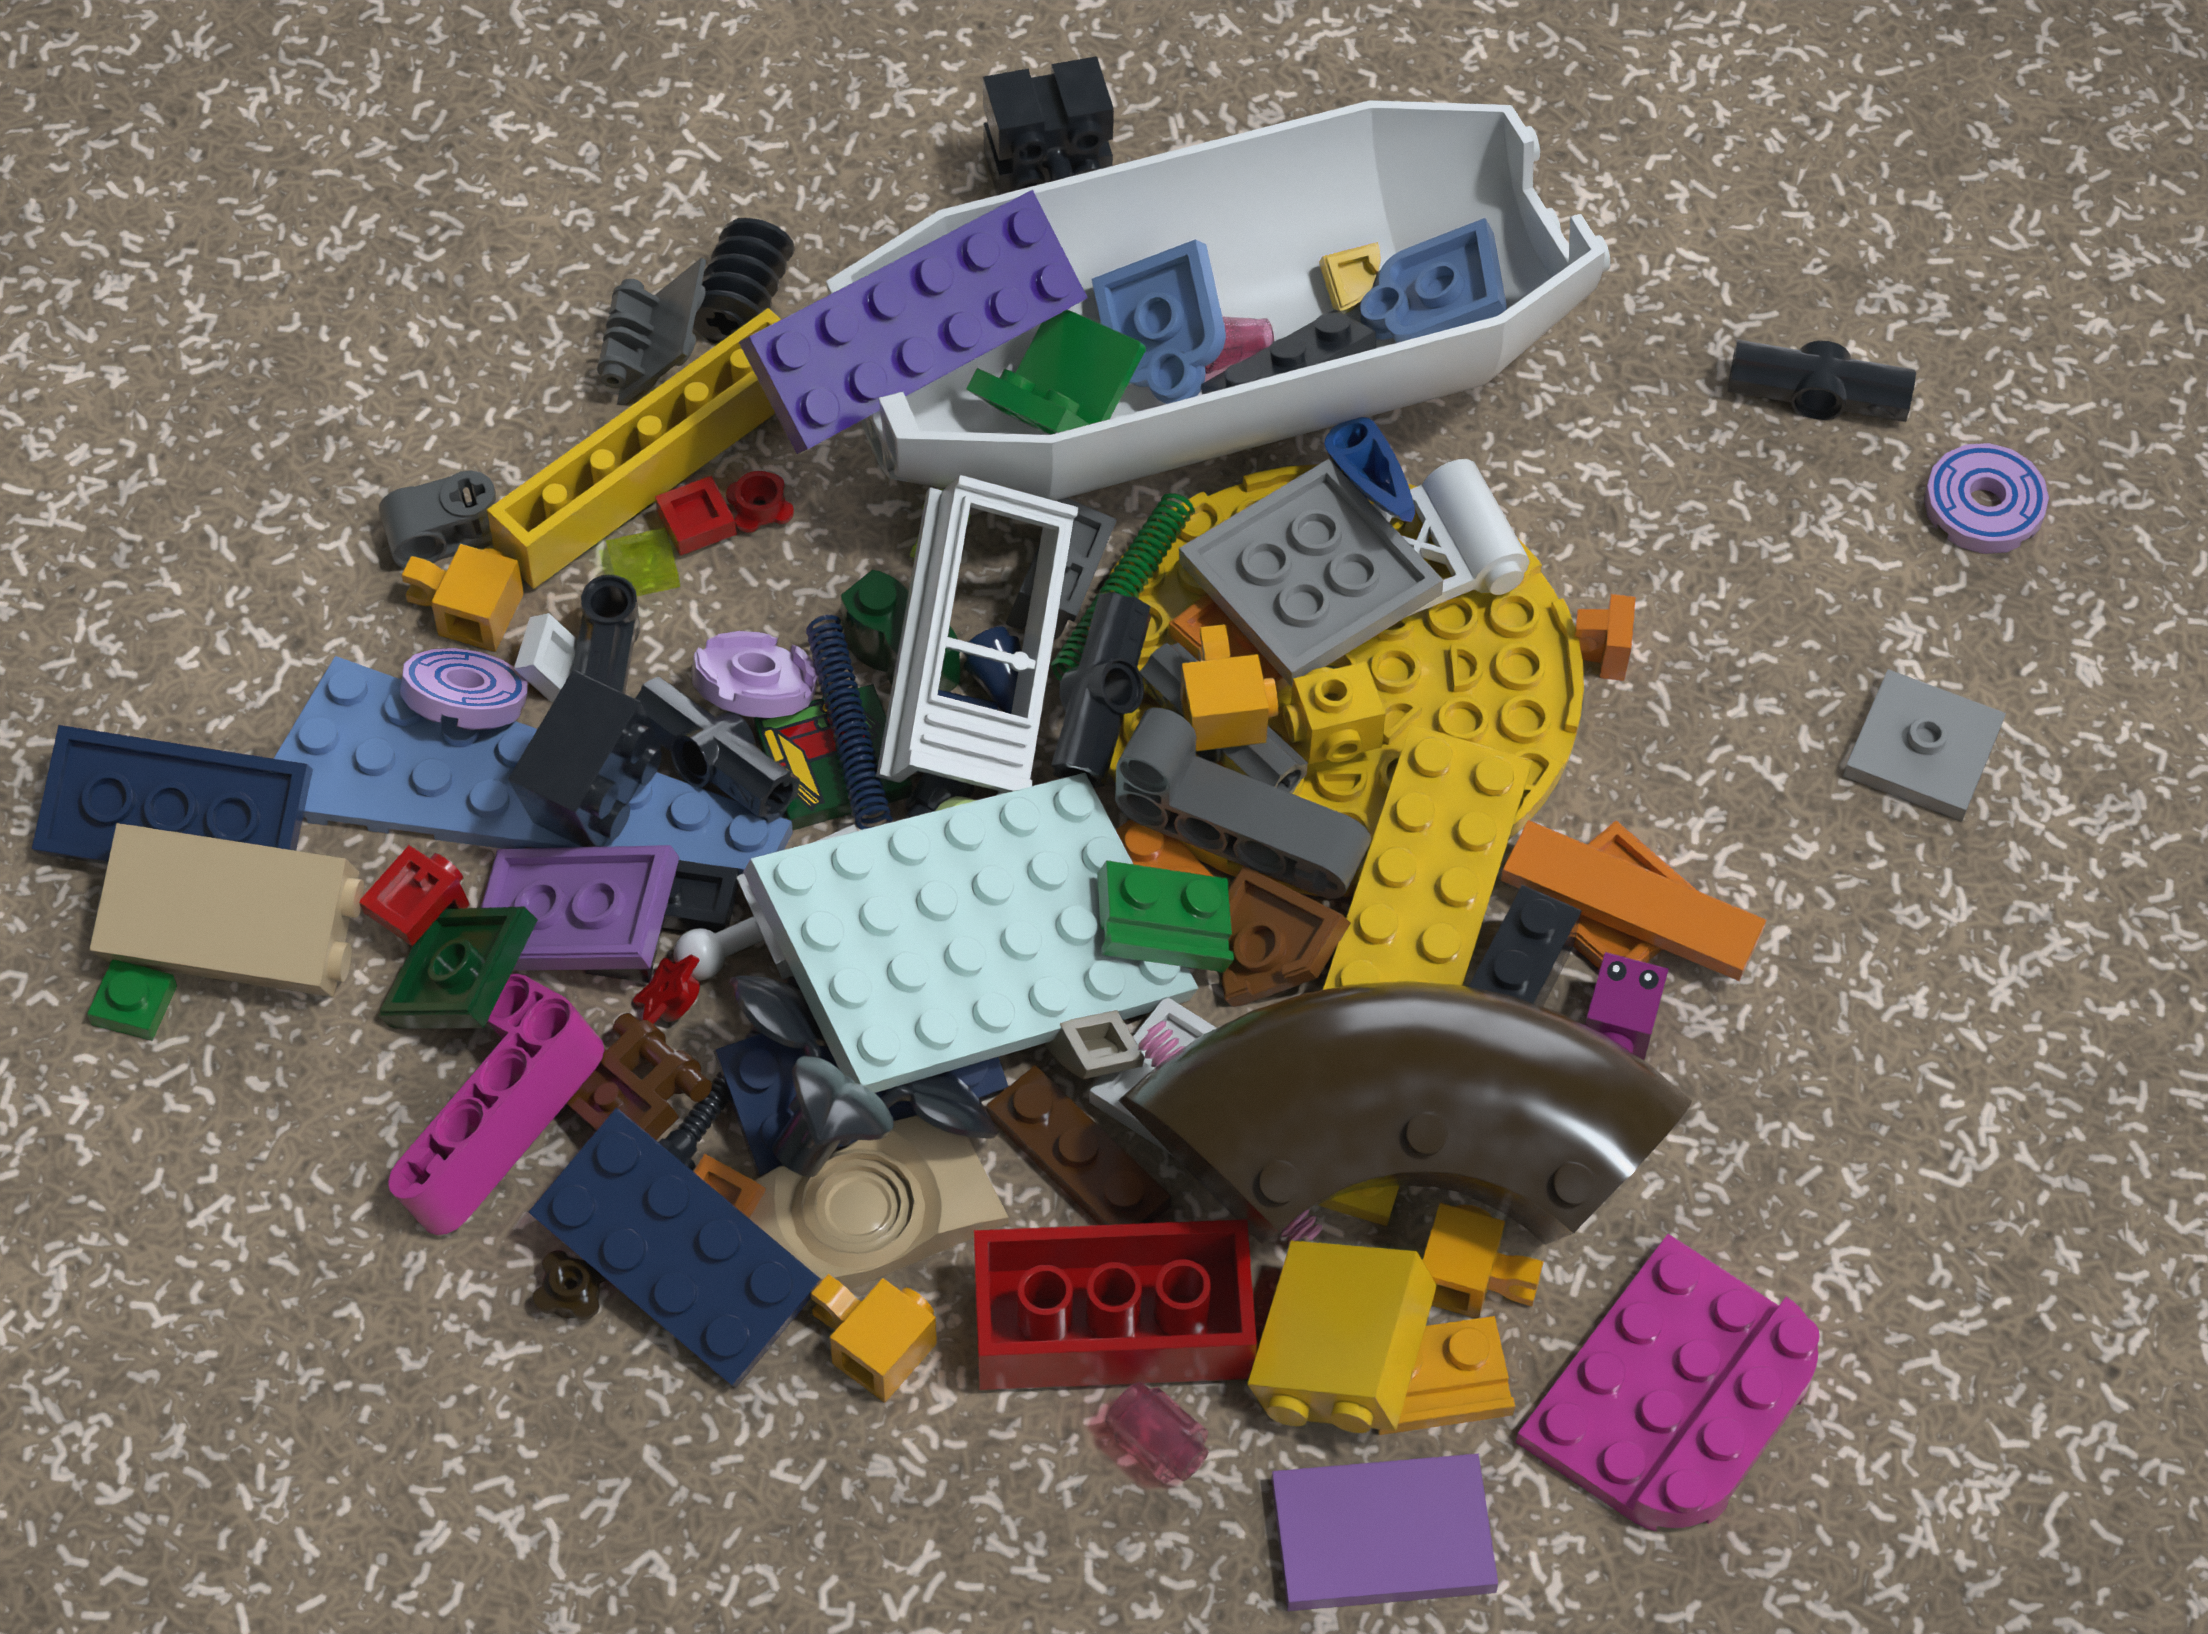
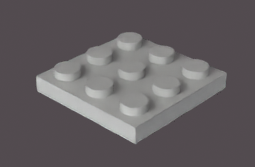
M1330 459L1179 548V563L1291 687L1293 686V678L1304 676L1314 669L1327 666L1442 595L1443 579Z

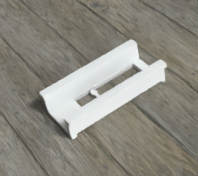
M959 475L944 490L931 487L927 490L876 777L901 783L918 770L997 790L998 795L1032 786L1033 780L1030 777L1073 520L1077 517L1078 507ZM970 507L1043 527L1022 652L1011 654L947 637ZM945 648L1009 664L1013 670L1018 671L1012 713L1009 714L937 695Z

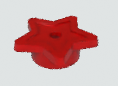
M691 954L675 964L668 958H663L660 961L652 981L633 998V1002L637 1007L644 1008L642 1020H648L654 1024L660 1017L666 1022H672L683 1016L690 1009L700 990L699 981L691 975L700 961L698 957Z

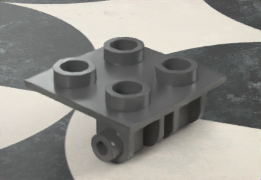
M700 258L655 295L644 290V285L636 279H625L621 282V285L614 288L609 311L610 316L607 318V330L603 337L597 371L601 376V382L605 386L620 388L617 405H625L640 392L649 391L663 374L675 365H683L690 357L696 343V336L692 333L695 315L705 297V287L702 286L706 264L705 259Z

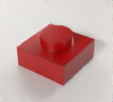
M712 476L655 496L656 510L680 556L736 535L735 520Z

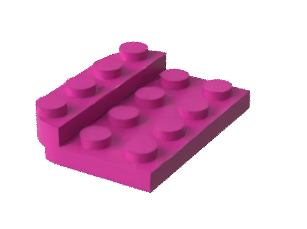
M1667 1234L1520 1429L1515 1443L1629 1520L1646 1529L1656 1531L1657 1526L1684 1528L1703 1522L1709 1524L1727 1508L1730 1497L1797 1404L1801 1405L1818 1362V1342L1820 1338L1818 1327L1787 1296L1780 1305H1777L1670 1234Z

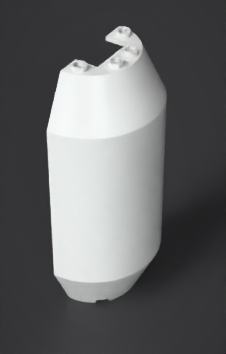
M1366 101L939 210L828 279L826 283L828 295L1033 189L1088 297L1068 310L1100 324L1092 278L1195 239L1207 245L1225 326L1226 339L1223 350L1217 359L1205 366L1206 382L1225 371L1231 365L1240 363L1270 346L1274 341L1290 335L1315 321L1319 316L1334 310L1319 265L1322 256L1378 242L1381 262L1376 281L1372 287L1374 288L1379 285V273L1382 266L1395 253L1486 218L1495 236L1507 310L1493 318L1396 343L1394 338L1376 339V349L1203 395L1201 390L1195 397L1169 404L1158 400L1152 394L1149 387H1138L1129 383L1109 420L1048 435L1001 413L966 390L977 368L998 378L1004 369L1015 373L1040 326L1039 324L906 397L903 392L880 397V411L861 420L871 449L880 467L890 479L946 488L959 475L1056 501L1332 427L1359 417H1369L1481 387L1492 380L1596 289L1602 272L1610 269L1609 250L1604 238L1601 235H1594L1581 214L1570 217L1568 244L1561 233L1560 223L1555 211L1552 208L1546 209L1533 188V163L1540 158L1537 135L1531 126L1525 127L1512 105ZM1360 305L1345 315L1361 323Z

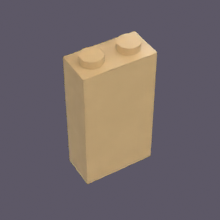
M117 823L89 950L106 962H111L112 959L150 969L333 997L337 981L344 982L350 969L352 948L351 944L345 942L350 917L357 918L362 909L359 902L365 891L364 881L358 879L359 871L345 858Z

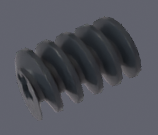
M737 218L724 226L719 236V242L711 254V260L704 270L702 286L705 287V297L696 312L693 328L699 334L712 342L720 343L764 310L771 308V297H774L780 287L779 279L786 273L787 261L790 260L795 251L794 242L790 236L778 226L760 219Z

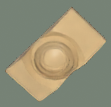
M918 1115L893 1121V1129L885 1138L870 1141L857 1140L847 1148L831 1154L815 1177H805L789 1170L785 1166H779L758 1178L755 1182L766 1188V1191L749 1218L822 1280L830 1274L848 1290L974 1238V1230L996 1229L1009 1223V1217L969 1138L938 1129L922 1120ZM810 1299L808 1303L803 1307V1309H806L817 1303L814 1300Z

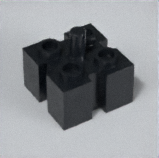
M1097 56L1051 64V74L1032 78L1029 68L983 76V109L987 122L983 123L984 154L997 195L1113 165V154L1109 140H1113L1114 108Z

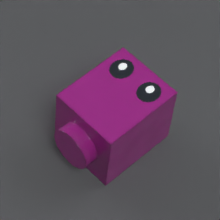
M1605 952L1585 1025L1608 1036L1645 1061L1669 969Z

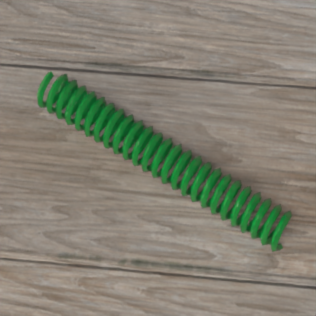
M1175 493L1164 494L1161 497V501L1157 503L1156 508L1147 518V522L1143 524L1137 537L1133 539V543L1128 547V551L1123 554V558L1119 560V564L1114 568V572L1109 575V579L1106 580L1104 586L1100 589V593L1095 596V601L1090 604V608L1085 611V615L1081 618L1080 623L1076 625V630H1073L1071 637L1062 646L1061 652L1052 661L1051 668L1060 682L1063 676L1058 672L1057 665L1064 674L1069 668L1067 669L1063 663L1071 668L1079 666L1078 663L1070 660L1068 656H1071L1080 663L1082 655L1074 652L1072 648L1077 649L1083 654L1084 646L1079 645L1077 641L1082 642L1084 645L1087 638L1082 634L1088 636L1089 630L1086 626L1090 627L1091 619L1093 618L1099 595L1110 593V590H1113L1120 595L1139 598L1138 593L1144 591L1143 586L1148 585V579H1151L1153 572L1158 570V565L1162 563V558L1167 556V551L1172 548V543L1176 542V536H1180L1181 529L1186 527L1185 522H1189L1190 515L1195 513L1192 502L1186 497ZM1167 499H1178L1184 502L1190 508V510L1187 511V509L1183 505L1179 504L1178 502ZM1166 505L1176 507L1177 510L1170 509ZM1115 583H1118V584H1119L1121 587H1123L1124 589H1122V588L1116 586Z

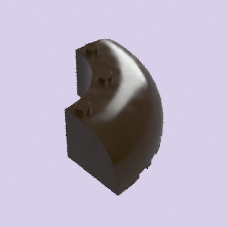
M1414 981L1351 984L1304 993L1253 1010L1200 1036L1161 1062L1118 1100L1237 1220L1247 1219L1248 1231L1261 1244L1281 1232L1304 1211L1337 1196L1371 1187L1416 1186L1437 1187L1471 1196L1472 1199L1504 1213L1525 1227L1544 1245L1574 1234L1652 1153L1679 1122L1692 1103L1685 1094L1641 1058L1608 1036L1560 1012L1506 994L1455 984Z

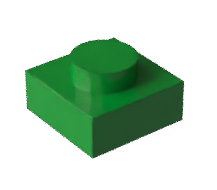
M112 959L87 1013L91 1025L153 1041L177 988L174 975Z

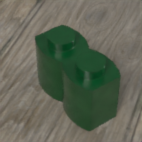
M872 569L840 595L843 633L848 644L847 647L853 655L867 666L886 672L887 678L892 685L909 591L892 576ZM949 625L947 637L958 640L956 633ZM945 648L938 690L951 692L960 684V652Z

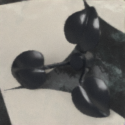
M761 976L732 977L728 985L734 986L738 1005L755 1028L782 1045L802 1048L806 1055L799 1058L792 1069L796 1095L789 1104V1108L794 1114L772 1145L776 1158L789 1170L805 1177H815L838 1144L847 1146L851 1140L870 1141L885 1138L894 1126L893 1118L888 1108L899 1101H910L913 1110L922 1120L952 1134L993 1139L999 1133L979 1098L952 1073L947 1071L896 1086L879 1098L867 1087L855 1083L851 1077H846L831 1063L820 1059L821 1049L819 1046L828 1047L802 991L784 982Z

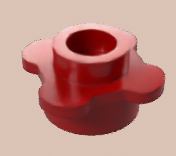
M752 471L728 486L726 499L735 506L737 512L735 525L739 530L752 533L761 525L773 522L786 524L793 518L794 507L785 500L783 492L785 483L781 476L767 471ZM764 500L766 502L764 505L754 504L755 501Z

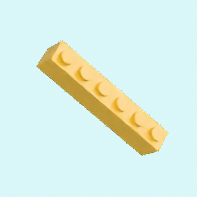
M767 308L489 507L487 514L494 549L503 552L512 559L518 560L521 578L535 589L655 501V496L671 490L774 415L775 411L748 362L739 341L782 319Z

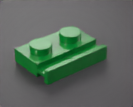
M1106 860L1097 873L1100 929L1104 930L1105 942L1101 946L1102 955L1217 972L1226 971L1234 960L1233 951H1229L1228 943L1232 930L1227 878Z

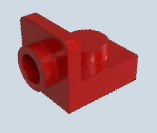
M410 845L405 848L359 902L365 915L411 946L416 943L447 906L457 909L468 908L470 905L460 884L464 877L458 868L440 854L434 853L428 858Z

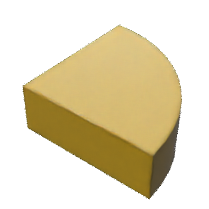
M1378 242L1322 256L1319 265L1333 309L1343 314L1352 311L1361 304L1363 297L1372 289L1381 262Z

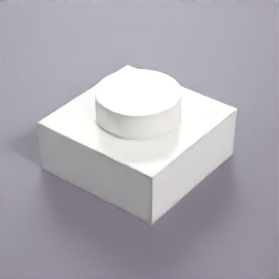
M549 613L530 617L514 669L549 701L554 702L572 672L578 640Z

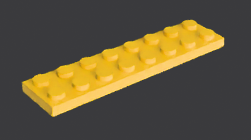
M1410 724L1346 918L1351 924L1338 942L1323 990L1351 984L1397 981L1463 986L1533 763L1532 760ZM1400 1186L1371 1187L1356 1190L1318 1204V1206L1387 1226Z

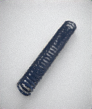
M826 614L811 621L806 628V634L814 666L817 669L816 674L819 677L818 682L821 685L820 690L823 693L822 698L825 702L837 757L840 760L839 765L842 768L841 773L844 776L852 816L855 819L854 824L857 828L864 830L872 827L863 826L861 822L869 824L886 819V822L883 824L891 823L893 818L889 815L891 810L887 807L886 792L882 790L884 784L881 782V778L876 777L878 765H876L877 758L874 756L875 750L872 748L873 742L870 740L869 726L865 723L867 718L863 715L864 708L861 706L862 700L859 698L860 692L857 690L858 684L855 682L856 676L853 674L854 668L851 666L850 652L846 649L848 644L844 641L845 635L842 633L841 619L838 616ZM832 619L835 621V623H824L813 628L815 624L823 620ZM859 798H866L862 801H858ZM884 810V813L878 817L862 818L864 815H873Z

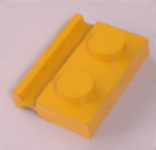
M1495 1316L1425 1326L1396 1431L1377 1429L1379 1435L1513 1416L1515 1402L1514 1398L1511 1397L1509 1389V1376Z

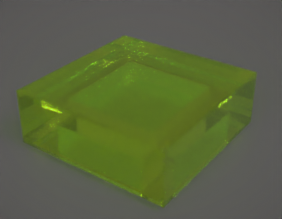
M666 527L606 540L607 553L613 575L624 577L633 585L637 596L680 587L679 574Z

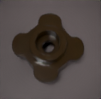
M562 1250L548 1253L542 1261V1267L545 1271L542 1286L533 1293L535 1307L542 1313L549 1314L554 1312L556 1315L564 1318L587 1320L595 1316L600 1308L598 1301L600 1296L599 1286L606 1278L585 1260L570 1258ZM569 1280L577 1282V1286L572 1290L564 1287L565 1283Z

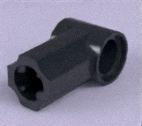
M601 575L592 579L584 587L581 594L582 619L573 669L625 694L634 642L637 641L640 634L637 594L633 585L624 577ZM607 611L622 612L621 615L614 618L600 616Z

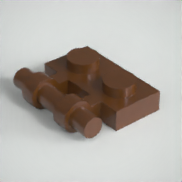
M624 1013L615 1020L612 1029L619 1039L609 1049L606 1050L604 1048L602 1060L597 1068L565 1106L594 1132L599 1129L615 1108H618L657 1140L680 1118L667 1100L674 1094L684 1093L694 1102L702 1101L710 1093L712 1083L701 1073L700 1063L684 1050L674 1051L666 1044L665 1034L648 1020L639 1021L632 1014ZM649 1063L654 1069L642 1080L632 1072L638 1064Z

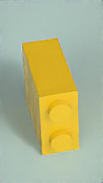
M1291 1240L1247 1384L1271 1419L1281 1424L1295 1427L1303 1426L1307 1421L1334 1424L1338 1428L1352 1433H1367L1370 1431V1428L1396 1431L1437 1287L1418 1252Z

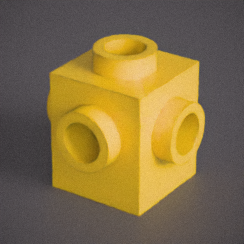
M1367 661L1336 669L1321 667L1308 672L1304 676L1293 678L1291 704L1283 707L1284 723L1290 741L1292 743L1301 742L1308 764L1326 760L1342 762L1355 757L1360 752L1382 747L1386 712Z

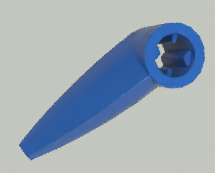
M1359 417L1334 426L1326 435L1324 442L1332 463L1366 499L1368 498L1389 515L1403 521L1412 522L1415 516V507L1407 480L1392 448L1375 422L1367 417Z

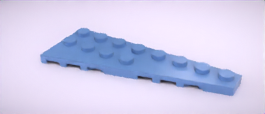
M337 656L332 660L274 759L305 763L313 769L303 816L307 818L308 823L327 825L328 821L365 825L368 831L389 834L390 829L426 833L433 834L435 840L501 849L582 847L534 824L508 780L537 731L536 728L514 721L495 729L468 730L463 729V727H457L458 718L442 715L441 722L427 720L411 710L400 696L401 679ZM656 772L653 779L647 785H639L628 804L630 806V814L624 829L616 839L611 840L608 838L604 847L671 845L678 854L679 860L737 868L739 875H741L751 858L785 849L793 834L792 821L779 817L768 823L763 817H758L735 800Z

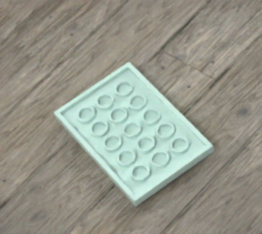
M1086 773L751 858L743 872L840 1071L846 1077H851L855 1083L867 1087L874 1093L1053 1041L1061 1029L1060 1023L1071 1019L1117 1010L1121 1018L1125 1020L1154 1011L1160 1002L1166 998H1170L1178 1004L1189 1001L1198 990V986L1188 967L1102 955L1101 946L1105 942L1104 930L1100 929L1097 873L1106 860L1133 864Z

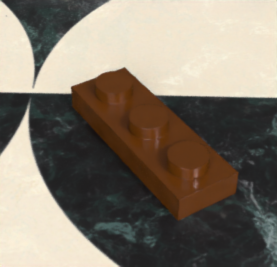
M1036 1065L986 1105V1110L993 1122L1098 1225L1152 1223L1171 1207V1195Z

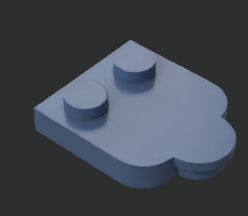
M1486 218L1395 253L1384 263L1379 273V285L1372 288L1363 297L1360 304V321L1363 325L1376 332V339L1394 338L1396 343L1493 318L1507 310L1495 236Z
M1195 239L1092 278L1101 324L1138 340L1146 347V351L1129 383L1138 387H1149L1152 394L1166 404L1197 396L1201 391V384L1205 382V366L1217 359L1223 350L1226 339L1225 326L1207 245Z

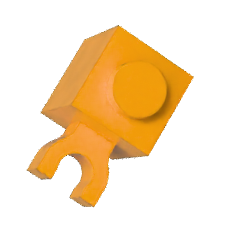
M460 544L447 571L430 561L411 556L401 575L403 582L411 584L406 593L407 602L421 606H432L438 636L496 652L524 595L518 560L512 559L503 552L491 548L481 550Z
M1225 624L1200 627L1199 634L1202 647H1199L1198 650L1200 661L1182 663L1180 688L1183 717L1191 724L1196 733V751L1266 743L1268 717L1278 716V697L1274 679H1263L1258 654L1230 658Z
M1443 1203L1439 1204L1422 1260L1437 1284L1431 1306L1473 1318H1480L1488 1290L1497 1292L1512 1301L1533 1306L1544 1261L1527 1256H1512L1499 1253L1505 1221L1493 1218L1487 1211L1473 1205H1458L1454 1207Z
M828 1274L811 1292V1299L818 1303L812 1309L813 1315L827 1326L836 1330L830 1336L832 1364L884 1403L937 1344L934 1310L924 1297L910 1288L904 1287L900 1291L882 1278L869 1294L860 1301L841 1282Z

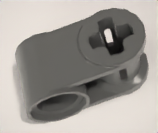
M472 470L461 471L450 477L415 487L399 488L386 495L379 504V514L395 563L405 568L411 556L435 563L440 559L454 556L460 544L477 549L492 545L493 541L487 509L494 505L496 491L491 479L482 472ZM464 488L469 489L472 501L466 502L463 493ZM476 519L479 520L481 527L479 534L475 532L472 522Z

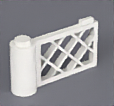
M1458 459L1448 462L1429 474L1422 485L1410 489L1415 510L1423 526L1417 540L1405 536L1402 537L1422 558L1446 564L1452 577L1443 580L1441 596L1412 614L1474 589L1481 593L1500 595L1513 590L1522 582L1524 573L1530 563L1529 558L1475 462L1469 459ZM1373 504L1388 522H1390L1391 518H1394ZM1429 537H1431L1435 545L1427 543Z

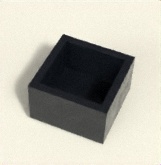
M573 669L508 780L534 824L582 847H604L608 838L611 840L616 839L624 829L630 814V806L628 804L639 785H647L656 774L662 758L660 751L662 746L640 701Z

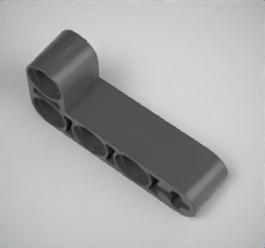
M1150 708L1145 711L1116 766L1115 800L1117 807L1124 815L1142 826L1244 865L1315 895L1331 899H1338L1345 895L1371 843L1370 833L1362 824L1345 814L1195 756L1196 733L1187 720L1163 708Z

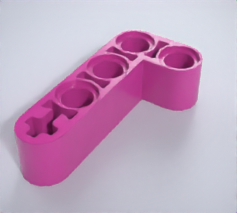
M510 975L487 1021L502 1041L397 1161L390 1172L388 1180L389 1190L428 1233L434 1235L448 1234L466 1222L602 1060L604 1053L603 1041L576 1008L562 995L525 975Z

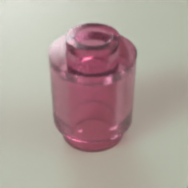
M1142 1382L1131 1385L1114 1402L1106 1416V1425L1114 1431L1113 1440L1162 1483H1168L1176 1477L1181 1481L1189 1479L1202 1466L1209 1454V1449L1204 1446L1208 1437V1430L1159 1387L1149 1389Z

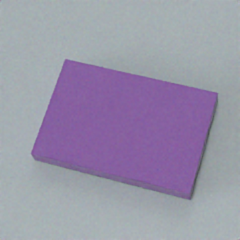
M671 845L497 849L481 908L525 906L538 919L513 971L650 969L679 856Z
M1479 1453L1272 1471L1271 1484L1287 1611L1497 1592L1498 1578Z

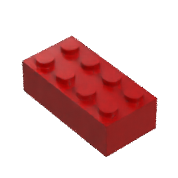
M1247 1219L974 1230L979 1390L1249 1379L1256 1357L1257 1340Z

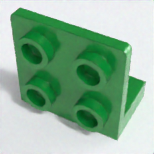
M1067 309L1040 324L1015 373L1004 369L998 378L977 368L966 390L1001 413L1048 435L1109 420L1141 361L1146 347L1134 338Z

